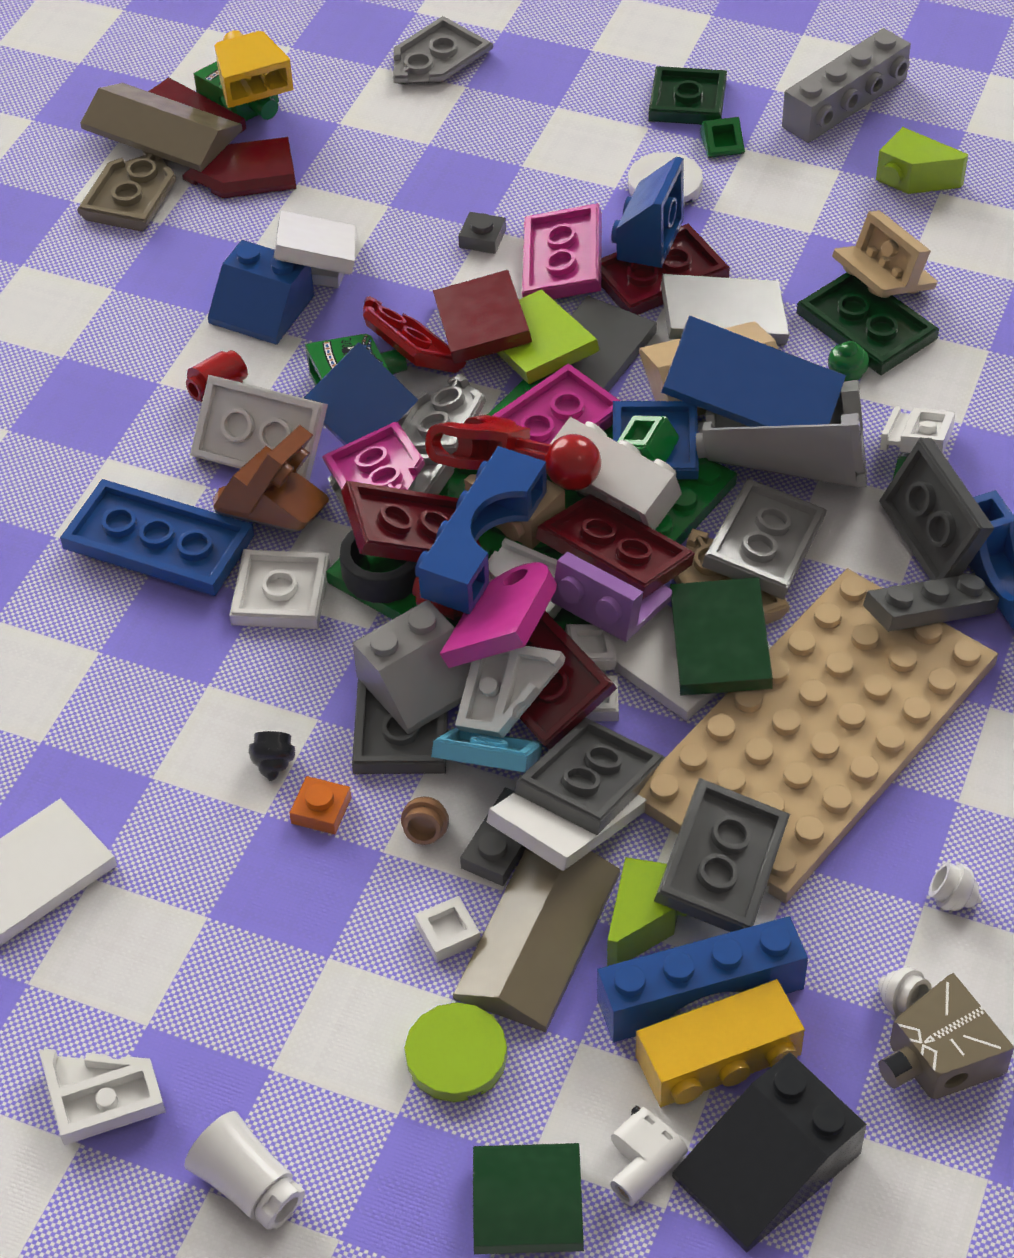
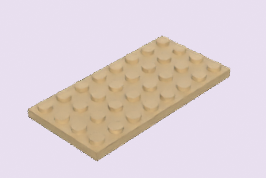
M848 568L769 649L773 689L728 692L664 758L638 794L647 800L644 813L676 834L679 833L699 778L789 813L790 816L767 886H769L768 893L785 904L996 665L998 653L944 622L888 632L863 606L867 591L882 589V587Z

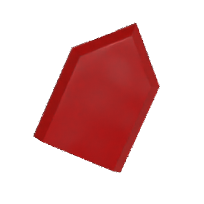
M366 296L363 308L366 326L415 366L457 373L465 367L466 361L454 364L449 345L419 321L404 313L400 315L389 308L381 306V301L371 296Z

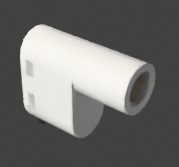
M637 1105L632 1109L631 1116L611 1135V1140L615 1147L631 1163L611 1181L610 1185L617 1197L629 1206L635 1205L688 1152L685 1142L676 1132L645 1107L640 1108Z

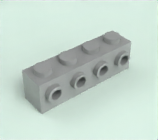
M883 28L784 91L782 127L807 143L827 132L906 80L910 65L911 43Z

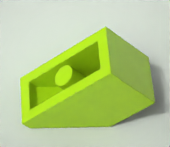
M902 127L879 150L876 180L907 194L961 188L964 184L968 154Z
M625 857L607 939V966L631 960L671 937L675 933L678 915L687 917L684 913L654 902L667 864Z

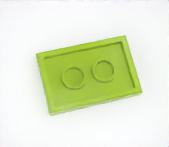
M541 289L519 299L532 342L496 353L528 384H531L558 371L568 363L570 365L600 350L597 339Z

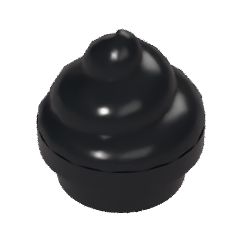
M263 731L254 734V743L249 745L248 753L252 763L258 766L260 773L269 781H273L278 777L279 772L285 770L289 762L295 758V746L291 745L290 734Z

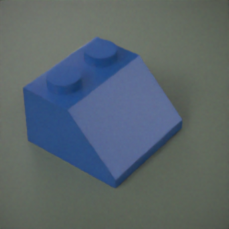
M675 157L641 180L632 197L628 196L626 198L623 216L621 220H615L611 234L612 243H616L617 260L662 268L684 220V158Z
M241 240L222 263L208 314V323L277 345L315 296L311 267L275 260L274 249Z

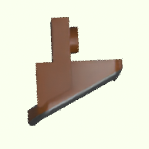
M299 425L273 450L265 446L232 476L226 486L218 489L213 497L215 512L223 516L291 532L304 529L329 502V497L323 491L297 473L310 454L305 447L313 434Z

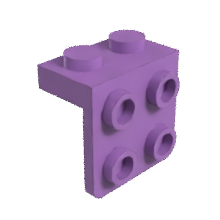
M566 552L557 560L554 578L557 588L551 598V602L627 642L671 601L672 590L663 585L642 600L643 591Z

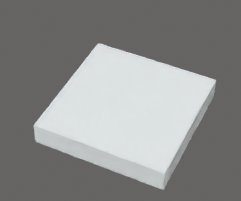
M243 549L229 615L231 625L318 629L327 583L326 571L330 567L329 553Z

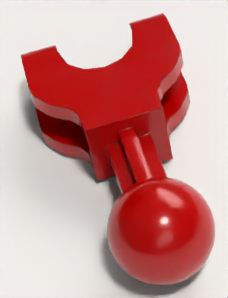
M490 415L467 418L464 424L456 422L435 424L429 428L425 439L426 452L432 461L459 469L478 470L481 463L488 461L498 446L546 461V471L550 479L557 486L566 490H581L588 487L596 480L601 469L600 452L597 446L585 436L568 434L558 438L552 444L530 440L531 428L519 426L510 419ZM443 434L457 437L458 448L454 453L450 454L442 447L441 438Z

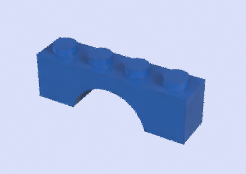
M498 446L490 459L481 463L475 482L469 491L464 490L461 493L455 512L449 521L444 520L441 523L436 535V541L428 552L424 551L417 561L415 575L419 577L421 598L466 614L471 613L489 584L488 552L478 545L477 540L483 533L494 526L507 522L529 521L547 493L546 461Z
M994 490L973 497L993 525L994 530L969 566L975 575L981 578L985 585L1000 598L997 607L1014 630V515L998 492Z
M788 916L598 968L597 1001L614 1043L635 1037L637 1030L667 1020L684 1006L709 995L723 992H743L778 979L785 994L803 990L808 956L791 917Z

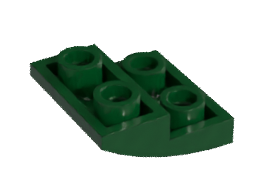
M579 1143L473 1146L474 1254L584 1251Z

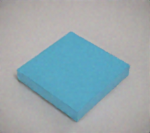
M453 728L433 741L431 757L525 773L541 758L542 744H540V741L509 736L500 738Z

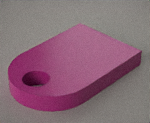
M540 562L523 564L502 573L489 582L471 613H463L440 652L448 668L526 646L557 588V583L545 564Z

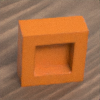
M306 776L289 812L291 824L335 835L352 798L350 787Z

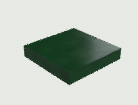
M656 66L648 121L702 125L703 121L722 119L727 71Z

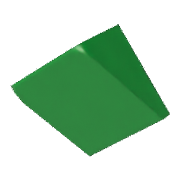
M739 117L702 122L700 134L708 158L745 153Z
M632 416L617 442L625 440L631 443L641 452L642 456L653 462L655 459L666 462L679 440V435L667 416Z

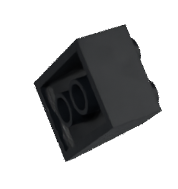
M789 1052L746 1089L672 1172V1177L747 1253L861 1154L867 1124Z

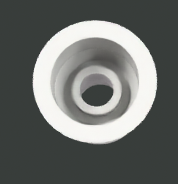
M236 1111L228 1112L211 1123L194 1142L185 1159L184 1166L186 1170L212 1185L235 1203L252 1220L257 1219L267 1230L272 1228L276 1230L282 1226L302 1203L305 1196V1190L292 1179V1173L255 1137Z

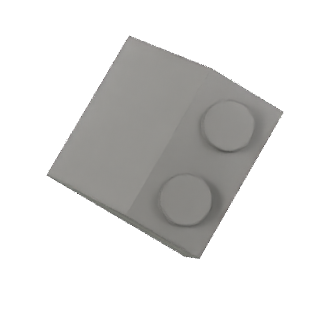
M429 600L424 601L352 642L357 678L407 734L414 732L461 703L471 662L448 668L442 659L440 652L455 627Z

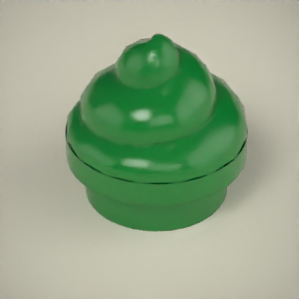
M846 341L836 345L830 351L828 357L829 369L846 375L844 382L861 379L869 366L867 352L854 341Z

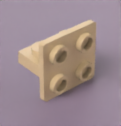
M880 210L868 212L856 246L835 248L832 257L843 266V269L848 274L856 276L868 286V290L872 294L879 297L887 298L890 295L914 294L918 291L935 289L938 282L924 270L931 250Z

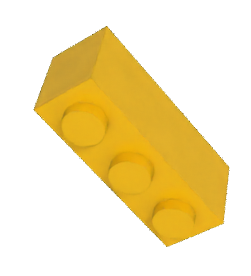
M776 979L637 1030L635 1057L660 1108L672 1103L686 1104L697 1099L706 1090L722 1084L728 1087L743 1082L750 1074L772 1067L789 1052L797 1058L802 1053L805 1029L781 984Z

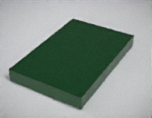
M847 272L797 303L796 313L837 344H842L846 341H854L859 344L868 354V367L879 375L888 372L938 339V327L893 295L883 298L872 294L868 290L867 285L856 276L850 275Z
M759 577L670 584L680 696L773 689Z

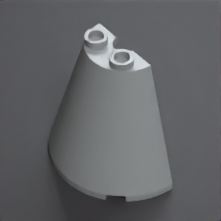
M858 380L843 383L830 424L749 427L706 410L705 415L706 421L698 423L699 433H696L698 458H707L708 461L856 488L867 487L866 456Z

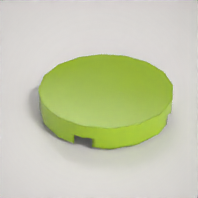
M458 1002L439 1005L422 1014L410 1028L404 1047L407 1068L417 1087L435 1099L450 1102L466 1101L468 1096L476 1095L479 1092L482 1095L491 1090L503 1075L508 1056L504 1031L493 1015L476 1005Z

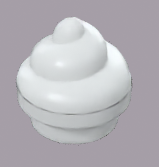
M945 862L931 881L928 894L936 900L937 906L945 911H958L963 907L972 908L977 903L980 904L982 902L979 885L974 879L973 871L962 863L953 865L950 862Z
M910 967L892 971L887 976L881 977L878 981L882 1002L888 1011L896 1017L932 989L931 983L924 978L922 972Z

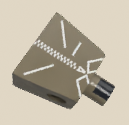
M952 973L896 1018L889 1042L894 1053L881 1059L878 1062L882 1077L893 1089L915 1078L929 1097L939 1099L1006 1074L1014 1046L958 977Z

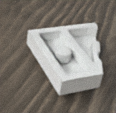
M525 646L471 662L455 726L465 732L504 738L563 666L566 657L561 651Z
M54 1049L39 1051L64 1146L166 1112L149 1058L126 1056L121 1059H113L106 1054L86 1053L84 1059L58 1056Z

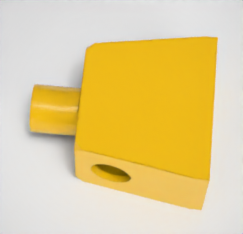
M232 30L224 36L223 41H219L214 45L219 77L228 108L294 90L290 59L265 32L256 31L243 35L240 31Z

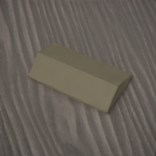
M125 83L98 88L80 122L81 129L200 172L242 131V124Z
M526 848L453 993V999L466 1004L476 1005L485 1011L547 1032L617 882L620 869L591 851L569 868L562 871Z

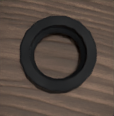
M353 530L348 532L341 543L339 557L343 581L352 594L359 599L371 603H391L404 599L412 593L413 584L416 579L415 568L417 562L407 561L398 569L385 573L364 570L357 563L365 555L359 553Z

